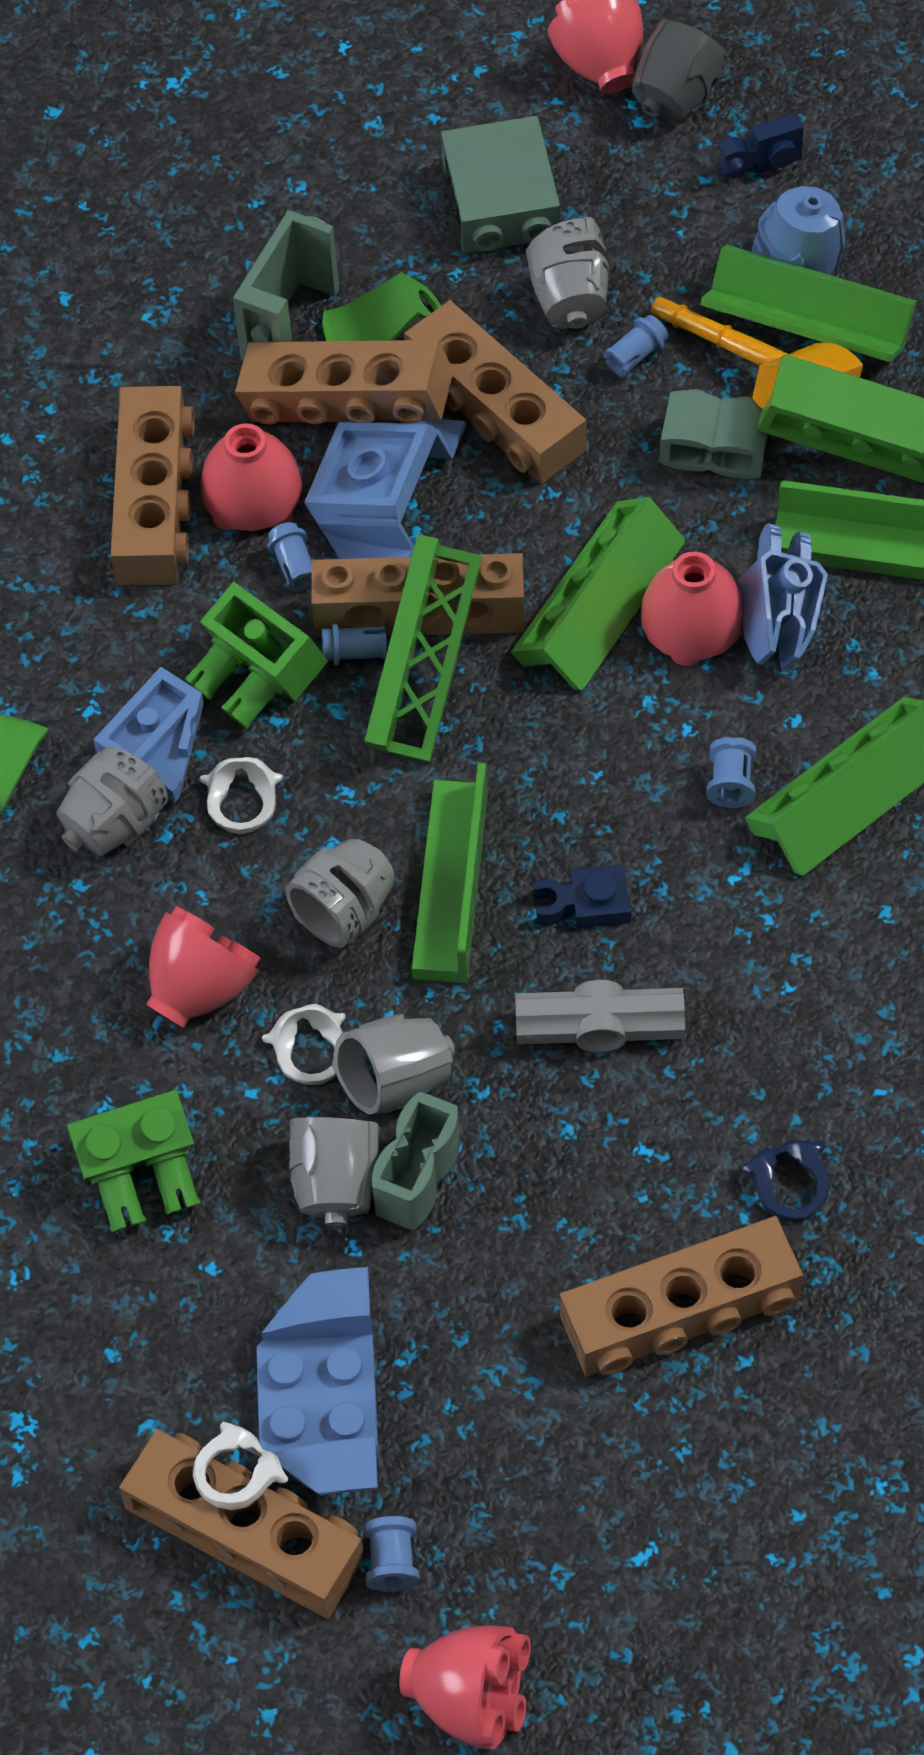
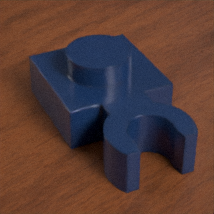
M796 113L750 127V137L744 139L730 137L718 143V148L724 158L718 159L717 164L724 177L731 178L740 175L750 166H753L757 174L773 168H782L792 162L802 160L804 127Z
M624 864L570 870V884L562 885L552 879H541L533 883L534 899L549 898L555 902L551 906L536 908L537 924L550 926L557 924L567 915H575L576 928L631 922V908Z

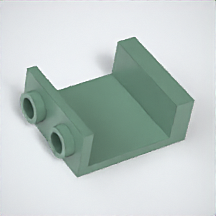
M538 115L441 131L443 167L446 178L451 177L461 220L463 253L492 251L501 247L531 243L544 230L560 223V203Z
M290 210L286 212L233 297L241 361L244 360L248 342H292L288 302L299 284L334 297L339 291L334 227L332 225L326 224L314 216H304Z

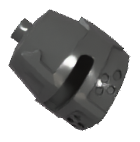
M662 19L641 54L632 83V94L642 104L643 111L653 117L660 116L675 122L685 121L705 103L711 93V87L717 83L728 65V54L722 46L702 31L681 22Z

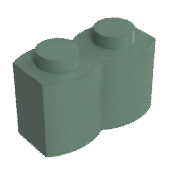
M698 389L670 392L660 442L659 463L684 471L711 470L717 474L737 479L761 478L769 435L757 431L760 414L763 409L751 397L719 399Z
M424 1092L417 1093L404 1106L397 1122V1139L392 1141L381 1152L372 1173L376 1216L410 1230L416 1229L430 1214L436 1199V1183L444 1178L452 1169L460 1150L457 1105Z

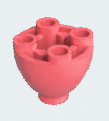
M563 0L555 7L558 16L552 20L547 32L555 51L563 62L582 77L597 83L604 94L617 93L630 87L636 74L634 69L643 45L644 29L638 0Z
M248 423L232 427L225 437L218 440L205 458L200 480V493L204 507L212 516L213 523L222 530L256 531L290 522L294 517V509L300 502L303 487L297 462L288 448L277 437L262 431L256 425Z
M701 552L684 553L676 560L666 564L652 577L642 599L641 626L649 642L664 654L670 655L675 663L682 666H691L699 660H705L724 653L744 632L743 599L736 581L728 570Z
M176 906L171 914L166 912L163 916L151 945L149 979L152 996L146 1005L184 1028L190 1018L209 1013L235 998L259 971L255 966L260 957L223 935L215 942L210 938L215 930L214 927L190 912Z
M496 1625L474 1626L450 1632L436 1639L424 1649L410 1648L404 1656L400 1670L399 1685L401 1694L404 1697L415 1698L425 1714L439 1728L453 1738L471 1746L487 1750L496 1749L504 1739L507 1731L519 1732L524 1722L526 1699L524 1695L519 1694L521 1672L526 1669L530 1658V1638L528 1635L516 1633L513 1627Z

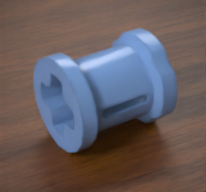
M723 737L715 740L710 745L713 780L707 785L706 794L708 800L715 805L726 808H740L753 802L756 791L754 784L751 782V765L756 761V746L751 741L740 737Z
M385 1516L369 1520L363 1525V1537L370 1541L371 1570L366 1573V1586L369 1589L382 1592H397L408 1590L419 1584V1571L412 1564L411 1538L417 1532L416 1522L413 1519L401 1516Z

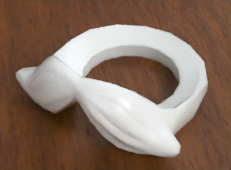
M257 758L225 759L208 775H201L199 778L201 783L208 786V815L216 825L228 832L240 835L254 832L273 817L276 806L275 785L282 780L283 775L273 772ZM242 768L247 772L249 781L255 785V789L263 801V808L255 819L249 822L237 823L225 818L220 811V806L229 790L230 784L233 782L235 771Z
M318 1004L306 1005L285 1012L278 1019L271 1032L262 1037L263 1042L273 1045L278 1064L283 1073L290 1079L306 1085H323L334 1079L337 1075L332 1065L321 1073L307 1074L301 1072L293 1065L291 1054L295 1043L298 1020L301 1018L309 1020L312 1028L320 1031L322 1036L335 1049L336 1041L341 1033H343L340 1025L345 1019V1014L334 1013Z
M227 1422L220 1424L221 1434L202 1448L194 1462L193 1478L197 1491L205 1501L217 1508L227 1510L246 1508L256 1501L273 1482H288V1477L274 1453L263 1450L258 1439L251 1432ZM240 1447L260 1457L257 1461L258 1464L255 1466L252 1479L239 1492L231 1494L219 1493L212 1489L206 1481L207 1465L219 1453L233 1451Z

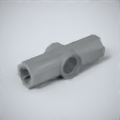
M592 980L578 985L574 992L515 993L517 1044L576 1043L583 1050L601 1053L619 1049L626 1041L685 1039L683 988L623 990L621 985L613 981Z

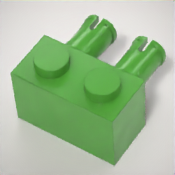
M233 581L200 621L213 637L211 642L214 645L190 674L184 678V681L200 691L203 698L211 701L221 685L238 666L243 668L246 665L249 667L248 669L251 673L221 707L230 718L238 722L243 728L248 729L256 716L275 694L282 695L284 693L293 701H296L328 660L308 635Z
M177 1089L67 1124V1131L84 1184L91 1182V1185L98 1184L111 1225V1232L126 1229L122 1209L127 1211L131 1227L147 1221L143 1215L130 1173L135 1171L136 1167L142 1165L153 1168L166 1215L181 1211L176 1194L177 1191L181 1193L186 1209L201 1204L185 1156L189 1154V1150L193 1149L194 1142Z

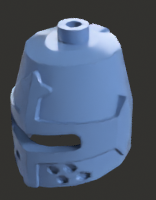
M800 186L784 192L759 218V231L755 235L752 252L830 275L835 269H838L845 244L843 212L840 211L839 204L830 193L817 187Z

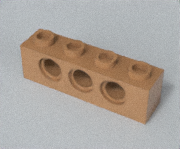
M451 300L404 333L405 340L440 341L453 369L445 405L454 412L459 410L472 422L476 432L485 441H493L505 451L512 465L520 472L525 473L527 471L540 484H543L587 451V420Z
M439 340L248 342L235 393L251 422L275 424L277 422L321 424L324 422L352 421L356 423H371L372 421H402L405 423L441 421L453 369Z
M181 386L120 387L111 540V561L116 585H178L179 564H188L187 532L181 533V521H190L191 516L190 491L183 490V479H192L191 448H185V437H194L193 406H184Z
M523 553L482 554L483 559L464 634L525 632ZM411 557L312 560L311 604L315 638L321 639V629H331L332 623H337L338 628L379 627V625H385L386 637H390L394 628ZM443 559L438 560L434 581L443 596L464 585L468 569L467 565ZM432 588L427 606L438 600ZM460 597L449 603L455 616ZM443 607L423 619L421 627L423 635H451L453 623Z
M773 1216L560 1293V1318L585 1377L601 1372L603 1375H611L626 1369L633 1363L634 1359L653 1352L657 1355L670 1354L681 1349L689 1339L708 1332L714 1336L722 1335L734 1330L741 1324L742 1320L760 1313H764L766 1316H773L788 1310L795 1304L796 1300L801 1299L803 1273L777 1216ZM732 1275H740L747 1278L751 1283L743 1288H733L728 1286L723 1280ZM684 1294L693 1297L697 1303L688 1308H680L673 1305L669 1300L676 1295ZM624 1314H634L640 1317L643 1322L636 1327L627 1328L619 1325L615 1320Z
M156 1429L119 1487L125 1509L320 1616L329 1619L365 1560L362 1539L358 1537L359 1532L356 1528L337 1516L329 1515L327 1519H324L307 1510L308 1506L302 1498L281 1487H278L275 1492L267 1488L251 1505L236 1510L217 1508L205 1501L203 1497L193 1500L185 1499L180 1494L186 1486L195 1483L193 1478L194 1462L203 1446L185 1434L177 1433L175 1437H172ZM212 1458L207 1465L205 1477L212 1489L219 1493L231 1494L245 1488L252 1479L253 1473L235 1461L227 1460L225 1464H222ZM251 1510L260 1515L259 1519L248 1527H237L230 1523L232 1518L241 1511ZM293 1538H304L312 1543L307 1551L299 1555H289L281 1550L283 1545Z

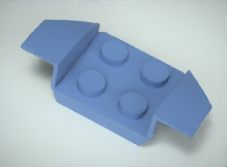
M442 419L441 421H420L418 423L338 422L304 503L339 559L412 557L414 545L401 525V520L427 458L452 460L467 425L465 421Z
M368 1267L311 1273L261 1333L262 1341L256 1346L259 1443L263 1450L271 1451L278 1457L285 1472L320 1496L378 1490L377 1460L379 1458L375 1359L370 1314Z

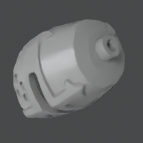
M592 217L563 221L547 228L532 240L526 250L531 281L535 295L552 327L563 330L565 328L576 329L598 319L606 310L610 269L602 233ZM577 245L593 247L591 251L567 254L564 251V248Z
M106 747L102 752H97L67 783L70 789L58 808L56 815L65 828V833L61 837L70 848L78 851L83 846L101 857L123 843L128 847L157 818L158 812L168 802V795L158 773L151 766L120 748Z
M348 839L330 850L324 846L296 872L293 880L285 887L287 901L294 913V917L313 935L330 946L343 948L358 938L376 920L380 907L394 885L395 874L390 862L381 850L360 839Z
M398 1014L367 1022L359 1026V1028L341 1033L335 1044L332 1066L344 1091L356 1107L367 1114H382L402 1109L417 1093L424 1092L427 1094L447 1082L451 1073V1062L455 1055V1049L451 1038L448 1035L443 1036L439 1026L431 1018L404 1019L403 1014ZM364 1049L373 1065L377 1086L366 1067Z
M331 1117L291 1119L289 1175L300 1212L306 1215L325 1218V1225L331 1227L348 1225V1217L368 1213L373 1197V1168L380 1155V1127L378 1123Z

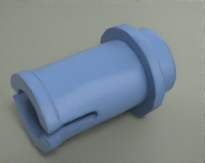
M648 315L645 318L639 317L635 319L632 324L633 329L612 347L607 348L603 352L604 358L607 359L605 362L614 373L625 377L631 369L651 352L658 353L664 348V341L668 338V333L664 325L656 317Z
M292 522L274 527L268 534L267 549L271 555L277 557L288 589L292 592L308 590L312 587V560L305 546L307 542L306 532Z
M332 623L331 629H321L322 654L328 661L333 660L334 666L339 665V660L386 659L385 625H379V627L338 628L337 623Z

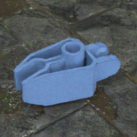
M768 523L763 528L762 533H760L757 561L738 579L743 599L744 639L757 664L761 665L776 652L778 644L781 670L786 671L805 652L816 630L828 574L819 562L811 560L812 537H810V534L800 531L795 532L788 547L789 554L782 553V529H780V526Z

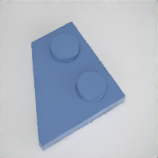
M160 667L93 739L95 751L102 752L106 747L120 748L144 761L158 773L167 791L168 798L176 802L181 795L204 705L202 693Z

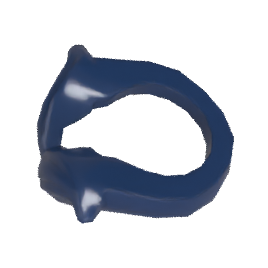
M789 1141L777 1149L766 1148L759 1151L747 1164L742 1166L741 1169L744 1173L753 1176L758 1198L764 1210L773 1216H777V1219L787 1221L804 1220L819 1211L825 1204L830 1190L828 1173L821 1158V1153L826 1148L825 1142ZM789 1154L813 1174L817 1190L814 1199L809 1205L799 1209L784 1207L775 1199L772 1193L771 1182L774 1174L773 1166L777 1163L776 1156Z

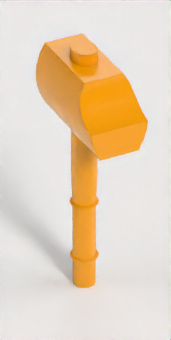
M661 296L657 297L651 306L652 315L671 323L674 328L680 327L717 344L719 349L725 348L759 365L752 399L761 409L764 408L773 391L779 361L783 355H790L860 378L863 364L853 353L840 345L826 342L815 343L788 354L751 336L733 330L730 325L724 326L687 309L686 305L676 304Z

